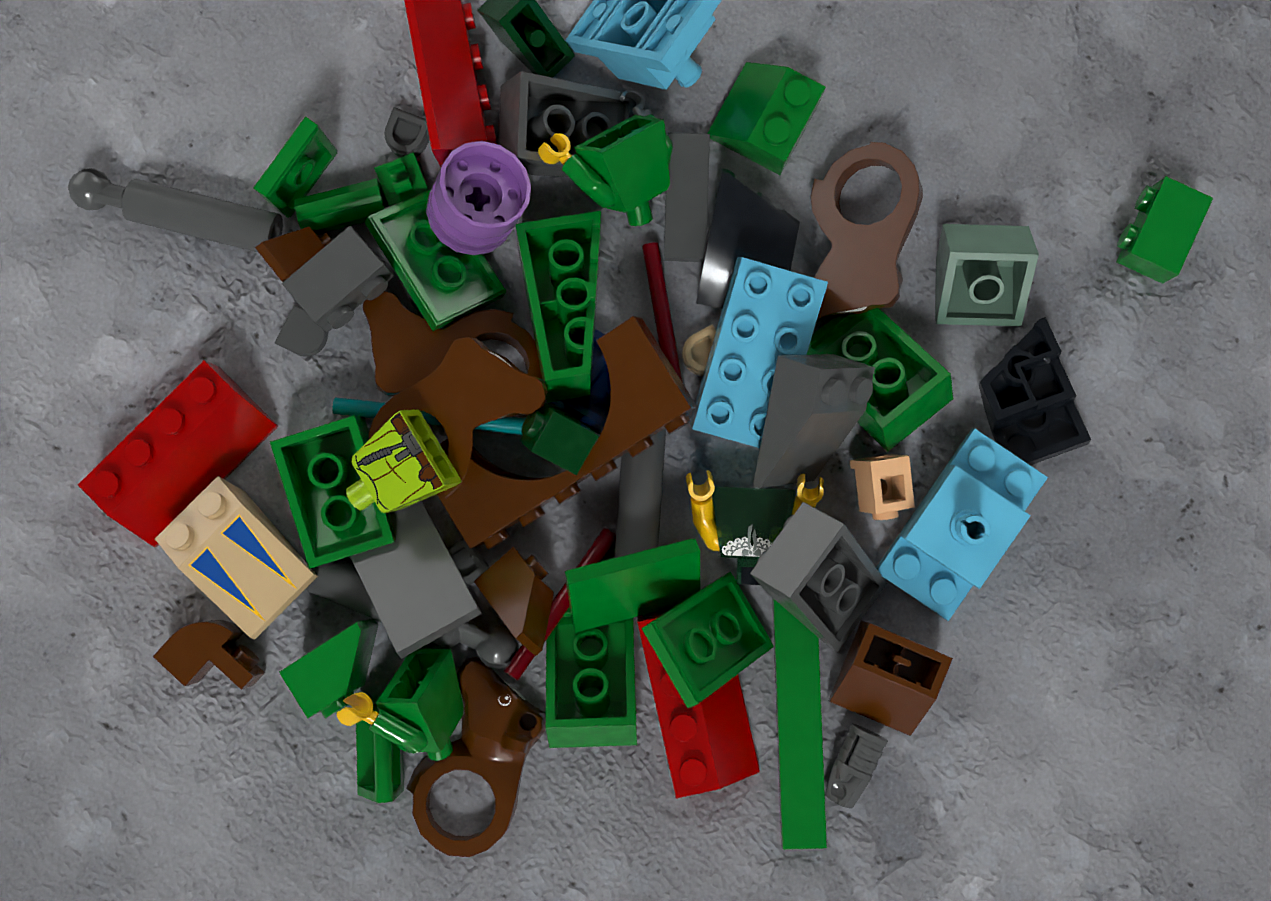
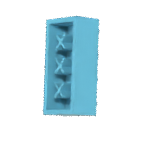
M737 257L695 404L698 408L693 410L692 421L689 422L693 430L760 448L777 357L781 355L807 354L827 288V281L747 258Z

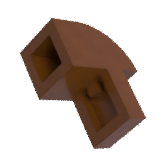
M224 620L203 621L184 626L176 631L153 656L184 686L200 682L214 665L241 690L254 686L265 674L257 665L260 662L259 658L250 649L241 644L238 647L234 644L244 632L236 624Z

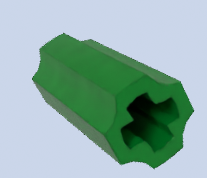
M377 178L294 199V208L300 229L310 227L316 234L364 223L368 216L387 208L384 192Z

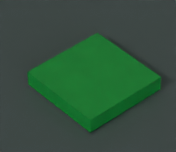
M305 116L253 188L277 211L289 218L295 212L294 199L307 196L336 156L337 149L321 128Z

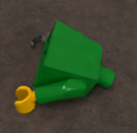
M626 90L622 92L620 100L623 102L625 98H631L636 102L637 105L632 109L634 116L574 147L576 154L573 156L569 153L570 141L562 133H556L550 138L551 143L557 147L558 152H555L549 144L544 142L538 148V154L548 164H556L560 161L563 164L562 171L597 205L623 213L626 212L630 226H642L653 219L649 200L665 192L670 186L669 165L673 143L666 134L664 119L656 118L649 109H643L645 106L644 99L638 92Z
M425 645L407 655L377 700L378 712L373 710L371 698L367 694L359 692L345 698L343 701L351 707L341 709L336 715L338 720L346 726H352L362 720L371 724L369 730L391 741L405 752L412 754L427 752L428 758L434 761L447 758L453 751L450 737L462 718L464 711L451 649H432Z

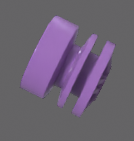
M485 141L463 144L449 154L428 195L426 214L430 228L443 244L456 252L469 255L492 252L504 244L529 204L531 183L527 170L515 154L501 145Z

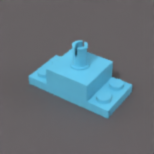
M593 0L565 42L576 53L598 57L618 79L667 90L675 78L681 87L687 88L696 83L702 74L701 66L696 64L690 55L716 20L713 12L722 0Z
M972 428L876 569L882 577L949 621L973 586L978 589L982 587L1031 515L1026 513L1025 510L1048 477L977 429Z

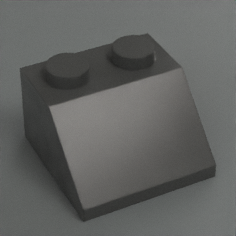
M349 226L281 284L314 323L328 333L332 328L338 329L347 324L354 316V310L365 300H373L386 290L388 281L394 276L354 229Z

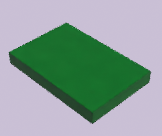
M430 189L368 216L365 225L432 331H435L502 298L507 291L483 254L469 255L459 253L438 239L430 228L426 214L428 195L432 190Z
M696 538L566 570L565 578L571 620L575 633L673 608L700 590V549Z
M731 571L717 578L641 628L687 708L699 704L774 647Z

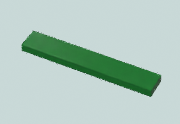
M772 597L781 847L783 850L827 848L819 638Z

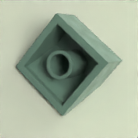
M942 225L936 257V324L1022 326L1039 256L1029 226Z

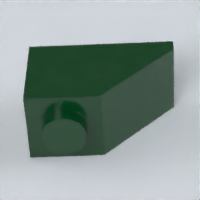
M487 0L477 9L498 39L533 74L553 78L575 57L573 51L536 0Z
M545 403L544 407L539 411L528 414L522 425L521 433L523 435L520 441L531 452L577 475L599 435L569 413Z

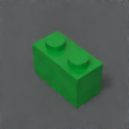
M1167 176L1153 186L1147 185L1136 201L1135 209L1139 213L1134 224H1128L1119 238L1117 247L1122 250L1116 263L1162 284L1178 276L1212 203L1213 197Z

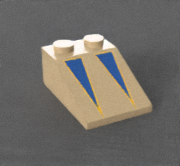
M219 476L155 538L177 568L244 633L254 640L318 577L312 569H309L304 559L249 495Z

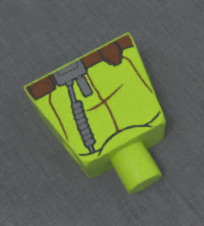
M419 409L401 410L395 413L352 456V465L361 479L346 489V494L351 504L358 510H364L375 502L381 512L388 513L401 510L460 484L462 480Z

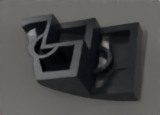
M722 169L696 304L723 309L737 257L747 258L791 271L800 221L785 210L775 208L770 199L758 191L756 194L737 180L735 174L728 169Z
M1046 317L1039 319L1020 342L1014 345L999 364L993 367L979 382L982 402L994 441L1029 465L1083 447L1091 441L1090 435L1074 403L1076 393L1059 359L1062 351Z

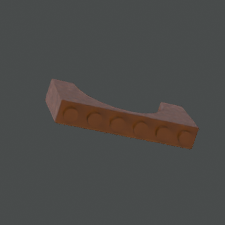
M632 316L596 340L603 353L609 372L611 385L610 407L603 431L577 475L567 470L552 477L538 478L517 475L497 467L473 447L468 472L461 485L447 498H445L443 492L437 494L470 549L485 544L488 550L510 537L507 529L519 521L523 527L531 524L546 514L542 507L554 499L559 504L569 500L582 491L578 484L591 475L595 481L600 480L618 468L614 461L629 452L630 456L634 458L654 445L651 439L652 436L663 429L672 434L692 421L688 413L698 407L642 318ZM446 439L440 445L448 457L449 440Z

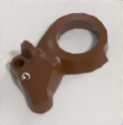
M870 142L869 145L849 150L836 160L823 180L814 178L811 192L812 212L821 230L832 243L831 250L821 263L814 277L828 282L816 323L834 315L862 314L875 308L893 307L900 297L903 278L897 269V261L916 220L923 198V188L916 167L902 150L883 142ZM870 166H884L895 171L900 177L902 189L900 200L892 213L882 221L870 225L855 224L843 217L839 204L841 190L852 175L858 170Z
M384 291L377 298L363 302V312L371 331L372 352L376 367V386L379 391L387 396H394L431 374L442 363L451 344L456 339L465 337L475 338L479 341L492 339L506 342L516 348L524 358L527 374L542 379L536 343L528 331L511 321L514 313L496 309L481 310L455 321L445 329L432 331L425 319L408 311L403 307L397 296ZM512 413L502 418L517 415L518 413Z
M471 337L459 338L451 344L442 363L431 374L394 395L380 408L372 421L369 439L398 411L416 409L424 411L436 417L444 427L449 440L448 459L463 481L468 472L473 448V429L512 413L528 415L539 411L544 407L548 390L540 378L520 371L506 357L488 349L478 339ZM461 483L443 491L445 498L455 491Z
M479 657L467 658L457 673L464 706L461 739L451 742L453 751L445 759L434 761L429 759L428 755L424 757L414 769L406 788L413 794L412 814L420 834L435 849L448 856L471 857L487 851L503 837L517 809L519 788L526 757L529 750L546 730L545 713L530 704L518 691L502 680L492 667L484 664ZM454 770H469L482 776L491 786L495 796V814L491 823L483 831L471 836H455L444 831L434 821L429 808L430 792L434 783L442 775Z

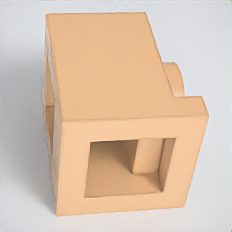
M884 454L850 460V468L855 469L859 512L871 513L873 520H888L899 517L898 510L915 508L909 456Z

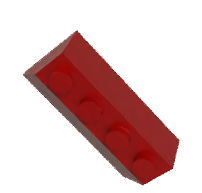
M404 0L431 149L440 167H442L452 151L465 143L485 141L498 144L494 125L486 126L484 111L491 110L487 86L486 84L479 85L476 70L484 68L479 44H471L469 30L476 29L471 2L463 4L462 0Z
M203 360L78 486L107 516L151 546L158 547L159 544L155 538L217 476L225 480L279 426L219 366Z
M663 614L637 619L676 799L718 790L759 773V765L738 674L699 704L687 708L641 629Z

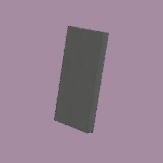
M423 501L401 510L389 512L396 542L350 556L400 658L409 655L482 614Z

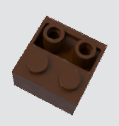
M861 620L828 701L911 736L936 701L953 658Z

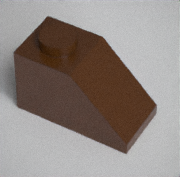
M306 227L263 241L255 248L279 279L284 282L328 245L332 239L327 233L319 237L310 227Z
M512 547L480 575L474 583L515 639L536 656L543 650L554 592L544 580L549 573L537 558L531 554L526 559Z

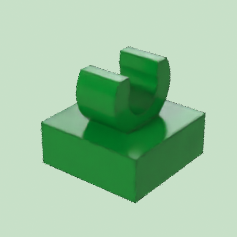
M414 152L374 167L389 207L429 190Z

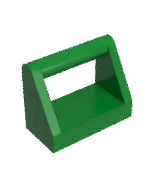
M373 704V710L376 712H378L379 709L377 707V704ZM362 720L356 723L357 795L376 803L392 802L404 791L403 750L391 741L369 730L371 724Z

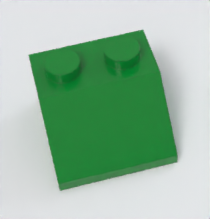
M746 62L707 134H710L711 140L781 175L815 113L826 87L786 66Z
M375 619L354 623L279 671L307 719L320 712L325 719L334 713L336 714L341 709L349 706L343 700L365 685L378 630V624Z

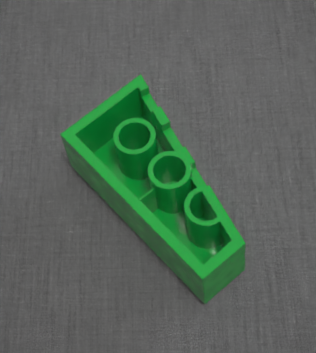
M601 211L518 223L515 225L518 253L542 380L548 390L546 401L549 403L590 396L601 245Z

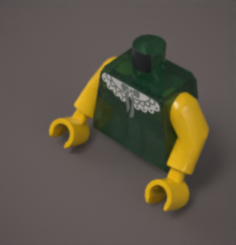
M706 470V482L701 485L693 484L691 472L686 475V483L691 496L693 524L707 548L718 551V557L737 558L736 584L760 585L750 574L756 566L760 555L769 549L783 530L786 520L795 514L803 502L815 508L816 503L824 495L823 478H819V484L816 488L807 489L804 487L805 474H800L797 478V496L795 497L796 489L715 487L709 470Z

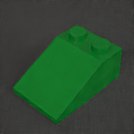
M879 308L862 314L837 315L812 335L806 355L834 354L875 367L872 379V395L868 400L866 411L858 420V423L887 452L953 400L951 373Z
M353 415L270 441L309 569L396 542L389 512H381L375 502L364 510H358L351 504L346 494V489L361 479L352 465V456L369 440V430L365 417Z
M569 607L547 638L546 733L549 748L637 745L633 618L575 633Z

